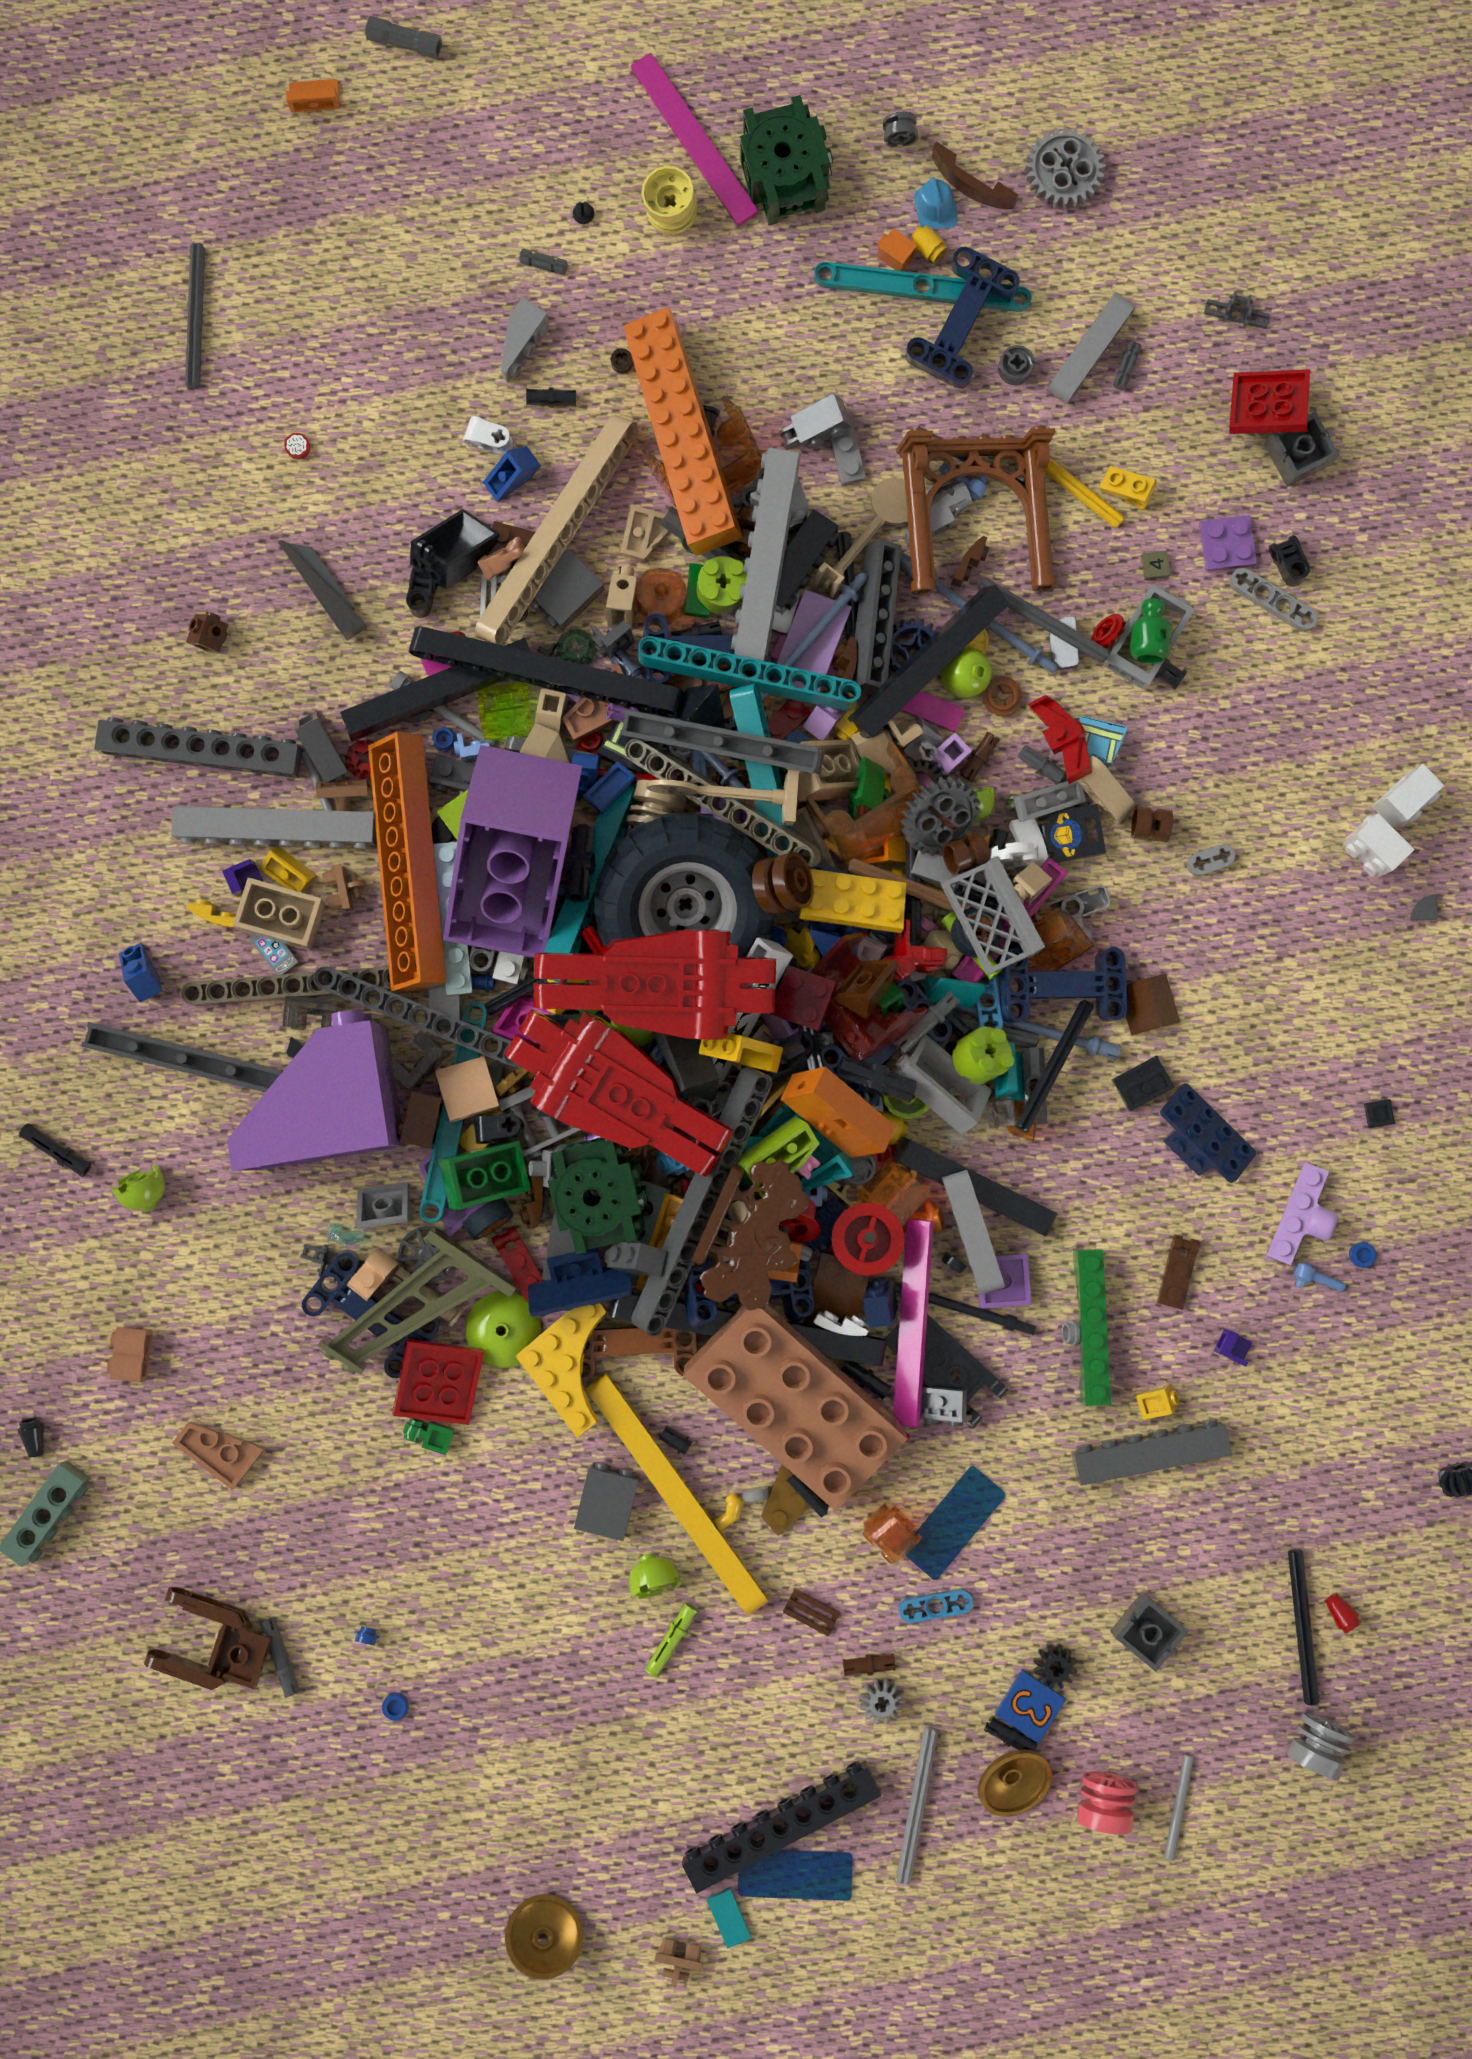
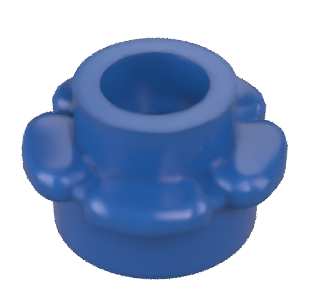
M442 727L435 731L432 736L434 747L439 751H451L454 748V742L457 741L455 732H451V729L447 727ZM447 738V741L443 742L442 739Z
M361 1626L360 1631L354 1632L357 1633L355 1641L375 1646L376 1640L379 1638L378 1635H375L376 1629Z

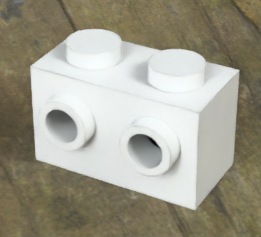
M499 951L492 978L511 985H519L521 981L524 982L528 974V967H526L528 957Z

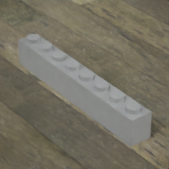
M768 447V452L762 455L761 468L765 470L763 479H759L757 485V495H760L759 506H754L752 521H756L755 530L750 532L748 547L752 549L750 558L746 557L744 564V573H747L746 584L742 583L739 598L743 599L742 609L737 610L735 624L739 625L738 634L733 635L731 650H735V655L762 661L767 660L801 460V453Z
M173 806L171 836L180 840L179 843L194 845L195 840L204 841L206 845H220V841H229V845L245 846V842H254V845L259 847H269L270 843H279L280 847L293 848L295 844H304L306 848H319L320 844L329 845V848L344 849L345 845H354V849L369 850L370 846H377L374 812Z

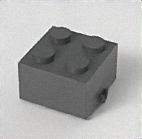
M1316 412L1308 415L1307 432L1272 433L1264 443L1287 487L1330 466L1339 456L1330 439L1332 437L1331 431L1328 428H1324Z
M1143 1591L1110 1630L1119 1642L1155 1672L1169 1656L1175 1655L1177 1645L1189 1632Z

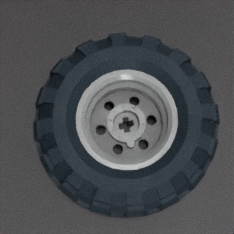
M674 812L660 815L659 818L647 823L642 822L628 831L627 836L613 846L606 856L605 863L597 877L594 891V913L603 946L605 947L613 938H636L676 931L678 925H682L686 929L731 931L730 941L738 945V957H747L757 937L766 940L771 939L774 920L777 915L771 916L762 910L755 898L752 886L754 866L758 861L764 860L763 855L758 847L742 831L732 824H727L711 815L697 812L695 814H679ZM688 874H693L695 879L688 884L685 878ZM663 883L670 884V891L661 890V885ZM713 891V899L705 898V893ZM689 897L690 904L688 906L686 904L680 906V899L686 900ZM659 908H663L666 910L665 914L662 917H659L656 914V911ZM703 916L710 918L707 924H701L700 920Z

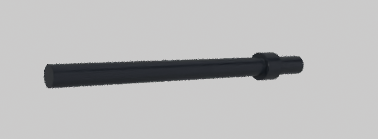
M894 1282L896 1293L902 1294V1284ZM929 1292L928 1303L1001 1325L1003 1329L1012 1332L1017 1330L1030 1335L1035 1333L1036 1325L1017 1320L1015 1316L1009 1314L1006 1316Z

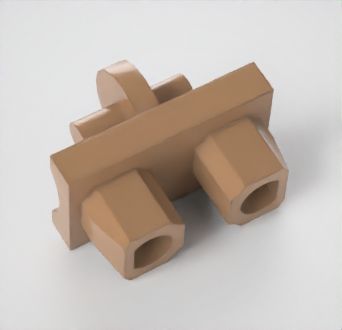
M341 863L333 865L334 869L322 873L325 887L337 885L339 894L327 896L329 909H343L346 912L354 911L350 891L352 890L354 898H360V889L366 887L365 880H358L356 872L349 874L350 882L348 883L345 866H342Z
M663 1938L659 1953L655 1954L654 1961L674 1966V1970L664 1968L662 1976L672 1978L671 1987L676 1988L678 1980L688 1982L689 1973L681 1972L680 1967L701 1972L703 1964L700 1963L701 1947L687 1944L685 1956L682 1959L674 1957L677 1941Z

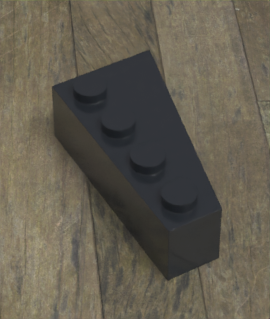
M814 509L785 550L775 611L781 615L784 614L786 609L790 611L798 599L796 597L801 589L804 590L812 578L811 575L815 569H819L825 560L826 554L839 539V525Z

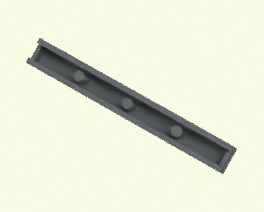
M624 709L625 719L620 735L819 775L821 773L825 753L823 748Z
M91 1022L87 1023V1035L85 1042H82L81 1047L261 1092H266L283 1072V1070Z

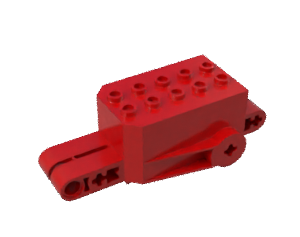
M686 929L636 938H613L600 951V954L534 953V978L559 979V982H535L533 1007L540 1009L602 1010L614 1024L687 1039H727L728 1026H736V1013L775 1012L776 988L749 986V983H776V959L738 957V945L730 941L731 931L716 929ZM564 979L589 980V983H566Z
M530 1009L519 1031L541 1045L539 1046L526 1037L516 1034L504 1055L536 1075L529 1086L535 1090L530 1100L535 1107L565 1124L631 1149L650 1144L694 1172L708 1177L719 1155L699 1143V1141L716 1151L723 1152L734 1131L719 1120L680 1097L682 1092L669 1069L657 1064L623 1032L591 1012L584 1010L581 1016L578 1015L570 1018L566 1026L563 1027L540 1012ZM675 1126L678 1127L679 1129L683 1130L684 1132L688 1133L689 1135L693 1136L694 1138H696V1140H694L693 1138L689 1137L688 1135H686L685 1133L681 1132L680 1130L676 1129Z

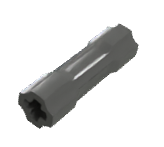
M374 16L368 17L365 28L367 40L395 45L416 51L423 56L438 59L442 47L441 35L424 30H413Z

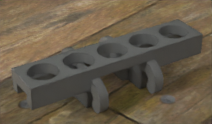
M1234 291L1233 295L1230 294L1229 298L1231 300L1228 303L1208 299L1204 314L1222 318L1225 322L1231 320L1243 323L1245 327L1251 325L1263 329L1267 328L1270 317L1268 313L1252 310L1253 306L1250 305V303H1253L1251 294L1247 298L1238 296L1237 291ZM1235 301L1246 303L1245 309L1233 307ZM1208 306H1216L1217 311L1209 310ZM1226 308L1225 313L1220 312V309ZM1233 311H1239L1241 313V317L1239 319H1234L1232 317ZM1258 316L1263 317L1265 323L1256 321V318Z
M304 1244L301 1258L321 1264V1268L317 1270L319 1277H321L326 1265L331 1264L330 1257L339 1253L329 1251V1245L326 1244L323 1249ZM306 1250H315V1255L313 1257L307 1256ZM319 1252H322L320 1259H318ZM344 1256L340 1258L342 1267L349 1269L345 1267L347 1260L352 1262L349 1268L353 1267L354 1262L350 1257ZM359 1260V1264L364 1265L365 1261Z

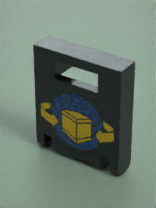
M1098 804L1059 810L1038 817V820H1049L1048 823L1039 824V829L1047 854L1054 853L1055 857L1049 858L1055 863L1106 854ZM1094 819L1098 842L1089 843L1085 821Z

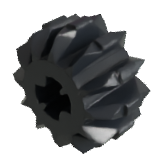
M1457 1462L1456 1464H1448L1447 1467L1440 1469L1438 1481L1440 1488H1442L1446 1496L1458 1498L1472 1495V1462Z
M1049 1643L1047 1644L1048 1652L1045 1653L1042 1649L1038 1650L1042 1659L1037 1657L1033 1659L1034 1664L1038 1665L1033 1671L1035 1675H1040L1038 1680L1041 1684L1047 1682L1048 1687L1053 1689L1057 1682L1059 1688L1063 1689L1064 1684L1062 1681L1066 1680L1071 1684L1073 1680L1069 1674H1077L1076 1668L1072 1667L1077 1663L1075 1657H1070L1072 1652L1069 1648L1063 1650V1646L1058 1643L1054 1650ZM1058 1661L1060 1668L1056 1667V1671H1053L1050 1665L1052 1663L1055 1665L1054 1662Z

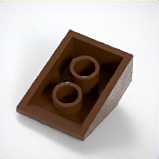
M821 1252L812 1285L814 1310L809 1316L804 1318L803 1323L819 1326L814 1323V1319L819 1311L825 1313L826 1310L839 1317L837 1321L839 1323H842L846 1315L851 1318L853 1315L858 1316L869 1276L853 1273L845 1268L835 1255Z

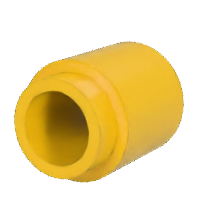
M928 225L924 227L919 226L911 235L912 242L917 244L916 250L927 261H932L934 264L944 256L948 249L944 245L945 241Z

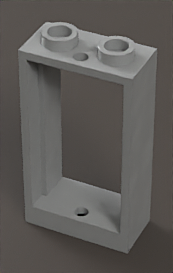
M1151 584L1125 626L1124 633L1119 636L1120 640L1116 641L1108 658L1102 664L1143 690H1146L1163 662L1154 663L1149 673L1117 655L1131 631L1132 624L1142 613V603L1151 597L1160 599L1166 606L1183 615L1171 635V648L1195 610L1187 600L1183 598L1177 599L1170 595L1165 587L1161 585L1155 586L1154 584Z
M925 1035L907 1054L902 1055L896 1062L898 1067L895 1074L917 1081L914 1095L962 1135L978 1124L992 1090L985 1084L974 1085L969 1082L971 1080L967 1077H961L955 1069L952 1056L928 1035ZM919 1057L967 1097L964 1105L916 1065Z

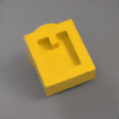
M1166 1384L1159 1389L1136 1394L1143 1420L1173 1414L1178 1408L1177 1405H1179L1178 1394L1176 1390H1172L1171 1384Z

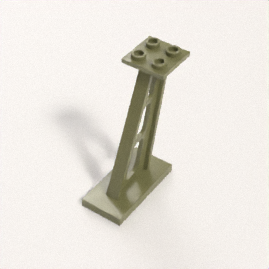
M432 1227L424 1239L440 1249V1251L333 1340L325 1335L317 1346L322 1348L320 1352L325 1357L331 1360L336 1358L343 1363L342 1367L349 1373L355 1375L357 1372L361 1375L368 1364L364 1360L491 1285L511 1297L516 1289V1283ZM454 1266L468 1276L465 1282L438 1299H429L420 1293V1288L446 1267ZM409 1296H415L425 1303L424 1308L399 1324H391L384 1318L389 1311ZM374 1323H380L388 1329L385 1333L359 1349H353L349 1346L353 1339Z

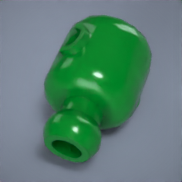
M1155 598L1146 599L1141 605V611L1144 616L1138 618L1132 624L1130 654L1132 658L1141 663H1160L1170 655L1172 624L1162 617L1165 612V604L1162 600Z

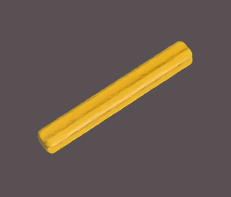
M1049 459L1048 466L1044 467V473L1114 528H1117L1122 523L1124 515L1053 459Z

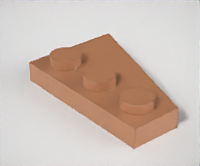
M618 663L611 668V672L623 674ZM582 697L562 717L574 742L615 722V720L606 719V713L612 712L607 710L609 703Z
M191 1421L185 1425L172 1442V1444L231 1490L236 1488L266 1449V1447Z

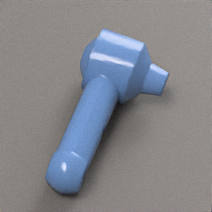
M943 463L939 468L940 473L943 475L948 472L946 463ZM966 476L953 479L955 482H964L971 498L980 500L987 490L986 481L988 478L986 476L972 478V480Z
M1297 1263L1293 1274L1296 1278L1297 1287L1303 1288L1306 1283L1314 1281L1339 1292L1345 1290L1346 1284L1344 1282L1317 1272L1309 1263Z

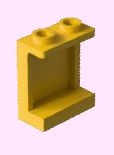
M728 1033L727 1039H702L699 1048V1054L733 1061L735 1064L774 1073L778 1071L783 1047Z

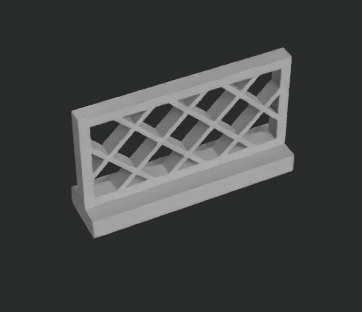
M998 856L981 866L942 882L941 886L987 975L1027 957H1032L1045 948L1017 892L1013 889L1014 886ZM980 872L983 873L987 880L985 888L972 883L974 876ZM956 883L966 886L964 897L955 895L950 886ZM970 888L983 893L980 904L967 899ZM987 895L996 898L998 901L997 911L984 906ZM965 905L978 909L975 920L965 916L963 912ZM982 911L995 916L992 927L979 922ZM999 918L1008 921L1010 925L1009 933L996 929ZM977 927L990 932L987 943L977 939L975 935ZM994 934L1006 938L1004 949L991 945ZM1011 940L1019 943L1024 952L1019 955L1008 952ZM989 950L1002 955L1000 963L993 967L987 958Z

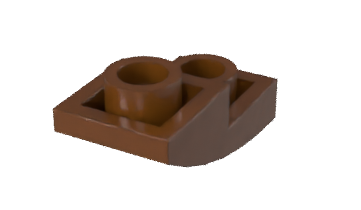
M982 536L969 548L956 569L951 585L961 587L963 580L968 582L972 567L968 565L978 567L980 560L985 562L989 547L985 546L988 537Z
M851 636L845 644L841 642L834 652V656L837 658L833 667L838 669L834 677L848 680L853 679L857 660L856 639Z
M528 1175L531 1190L525 1193L527 1197H531V1201L522 1203L523 1209H520V1217L522 1223L527 1225V1228H536L540 1220L543 1203L541 1176Z

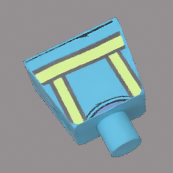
M1080 716L1078 721L1081 722L1086 731L1085 737L1089 758L1094 756L1109 768L1118 752L1127 731V726Z

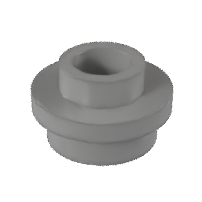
M1070 1320L1062 1326V1339L1064 1343L1071 1346H1077L1080 1342V1325L1076 1320Z

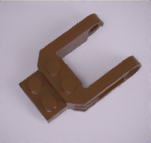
M169 1587L164 1601L183 1607L182 1610L222 1623L223 1626L219 1629L208 1666L158 1649L148 1650L144 1665L150 1669L209 1690H213L228 1681L251 1689L256 1688L273 1636L253 1630L244 1609L179 1587Z

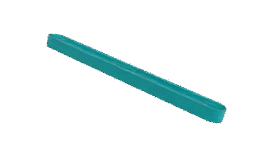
M821 262L814 270L816 284L824 288L955 304L966 283V280L960 278L834 262ZM826 269L831 272L832 277L829 280H822L819 278L818 273ZM925 282L928 284L929 290L921 293L917 291L916 284ZM1001 284L1005 289L1014 287L1013 285ZM1018 286L1015 295H1024L1027 302L1023 305H1017L1013 297L1004 300L989 293L982 308L1023 312L1029 307L1032 295L1026 287Z
M472 1002L466 1006L462 1021L485 1030L488 1012L482 1003ZM474 1007H479L483 1010V1017L478 1021L471 1020L469 1017V1012ZM468 1029L463 1033L465 1043H471L475 1039V1033L472 1029ZM457 1044L452 1065L479 1058L480 1053ZM443 1104L420 1206L421 1218L428 1223H436L442 1219L447 1202L438 1159L457 1155L465 1119L450 1123L445 1104ZM430 1204H435L439 1209L438 1216L433 1219H429L425 1215V1208Z

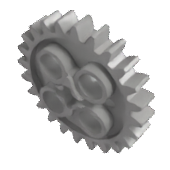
M1064 127L1063 133H1059L1058 129L1054 128L1053 136L1046 131L1043 139L1038 137L1036 144L1031 145L1030 154L1026 158L1027 164L1024 172L1028 173L1026 181L1032 182L1029 188L1030 191L1037 189L1036 198L1042 195L1045 197L1043 204L1052 200L1053 208L1057 206L1058 202L1062 204L1063 209L1066 208L1067 203H1070L1075 208L1077 200L1084 205L1087 197L1092 199L1095 191L1099 190L1106 167L1102 163L1105 156L1098 154L1101 148L1100 145L1092 146L1094 138L1088 141L1085 139L1087 132L1078 136L1077 128L1073 130L1072 134L1068 133L1067 127ZM1065 150H1071L1074 154H1068ZM1049 161V162H1051L1053 165H1052V166H1047V165H1045L1043 162ZM1082 170L1086 175H1081L1077 171ZM1056 182H1062L1065 184V186L1060 187L1056 184Z

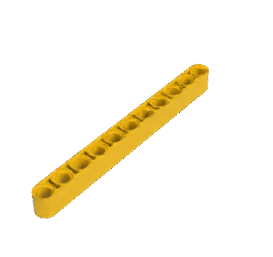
M605 1372L585 1387L588 1394L747 1616H750L770 1601L765 1592L762 1593L759 1583L750 1571L747 1572L744 1562L735 1550L732 1551L729 1541L720 1530H717L714 1520L705 1508L702 1509L700 1506L701 1502L691 1488H687L685 1485L686 1481L676 1467H672L670 1464L671 1460L661 1446H657L654 1442L656 1439L646 1425L643 1426L639 1421L641 1418L631 1404L628 1405L626 1403V1397L616 1383L613 1384L611 1382V1376Z

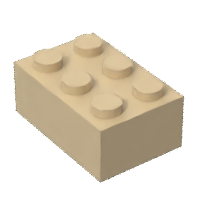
M852 739L802 741L799 743L825 749L820 775L799 771L797 793L799 801L848 798L849 789H858L860 782L855 779L860 760Z
M248 877L233 926L240 932L311 951L326 904L322 898Z

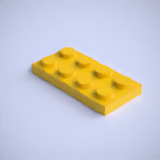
M810 869L814 882V895L809 907L800 909V919L902 933L904 927L906 883Z

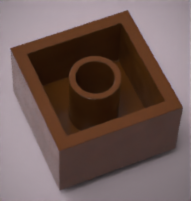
M411 1092L410 1097L406 1096L403 1105V1111H406L405 1121H400L397 1136L401 1137L400 1142L430 1149L434 1148L444 1104L443 1098Z

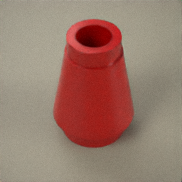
M1337 1592L1324 1600L1337 1628L1342 1629L1344 1633L1352 1631L1361 1624V1620L1358 1618L1359 1614Z

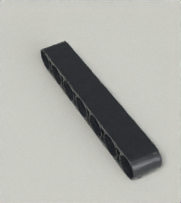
M902 1136L891 1158L893 1161L943 1186L942 1177L967 1170L979 1204L1031 1230L1033 1229L1043 1236L1047 1237L1056 1219V1212Z

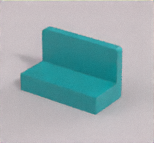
M926 976L922 982L926 996L931 1002L938 1003L950 991L954 994L953 998L956 996L959 999L960 1004L958 1006L973 1008L985 991L983 984Z
M1009 1042L1014 1064L1005 1073L994 1078L995 1098L1021 1101L1024 1099L1021 1053L1015 1051V1043Z

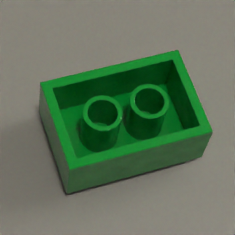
M519 1140L506 1141L438 1159L449 1209L461 1210L531 1190Z

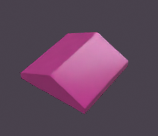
M524 997L506 1008L491 1031L493 1034L510 1041L513 1040L516 1034H519L536 1043V1041L519 1031L520 1026L530 1009L536 1010L541 1014L552 1013L546 1009L534 1008L533 999Z

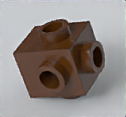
M211 612L195 614L189 624V634L186 643L207 652L219 653L222 644L227 638L229 624L220 621L221 617Z

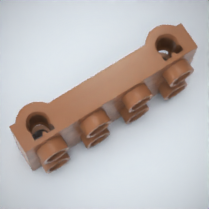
M769 1302L763 1308L757 1307L749 1311L742 1305L684 1365L683 1376L835 1511L907 1440L906 1428L900 1424L896 1417L884 1405L871 1398L793 1328Z

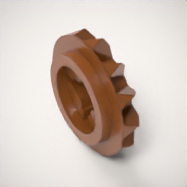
M995 677L991 679L985 691L982 692L983 704L988 712L996 716H1008L1015 712L1021 704V688L1016 681L1009 677ZM999 688L1003 694L1012 693V695L1005 699V706L1001 700H993L998 696Z

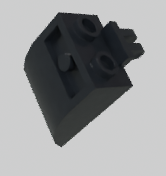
M462 509L411 541L410 565L447 590L466 578L479 566L478 561L482 556L488 555L499 533Z

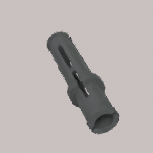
M949 991L935 1006L931 1005L927 1009V1013L893 1043L897 1050L901 1049L900 1053L902 1055L907 1054L938 1023H943L945 1021L944 1017L960 1004L956 996L952 997L954 995L952 992Z
M276 1617L259 1623L264 1634L273 1636L269 1652L276 1669L274 1674L279 1678L284 1697L287 1698L293 1696L294 1693H299L301 1690L293 1672L295 1666L293 1663H290Z

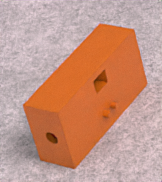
M827 1067L792 1074L780 1099L850 1158L885 1152L896 1127Z

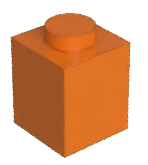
M893 228L888 235L884 234L877 244V257L894 270L904 271L916 254L917 244Z

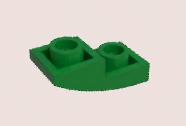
M689 564L684 615L709 618L710 611L699 601L696 592L699 572L703 567L702 564Z
M864 756L861 758L855 779L860 782L855 800L875 811L881 808L883 801L885 770L882 766Z

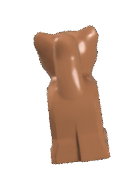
M515 537L505 548L481 557L478 564L487 581L510 568L512 562L517 561L522 556L525 547L521 543L520 537Z

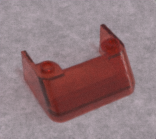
M866 931L842 936L809 973L837 982L835 994L860 962L853 950L867 937ZM832 997L824 1022L851 1057L856 1060H863L871 1057L904 1035L928 1009L923 1006L902 1014L891 1012L882 1018L874 1008L868 1018L865 1019L841 1005Z

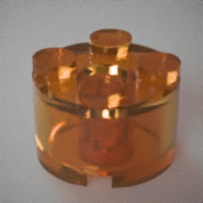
M667 568L649 569L643 573L636 587L637 610L645 620L650 614L658 613L665 617L668 626L683 615L686 604V586L681 574Z
M886 1501L864 1522L866 1531L863 1532V1535L872 1545L876 1543L883 1550L881 1552L882 1556L892 1564L894 1561L900 1562L922 1540L920 1533L915 1536L912 1531L915 1527L913 1523L895 1505L889 1508L890 1502Z

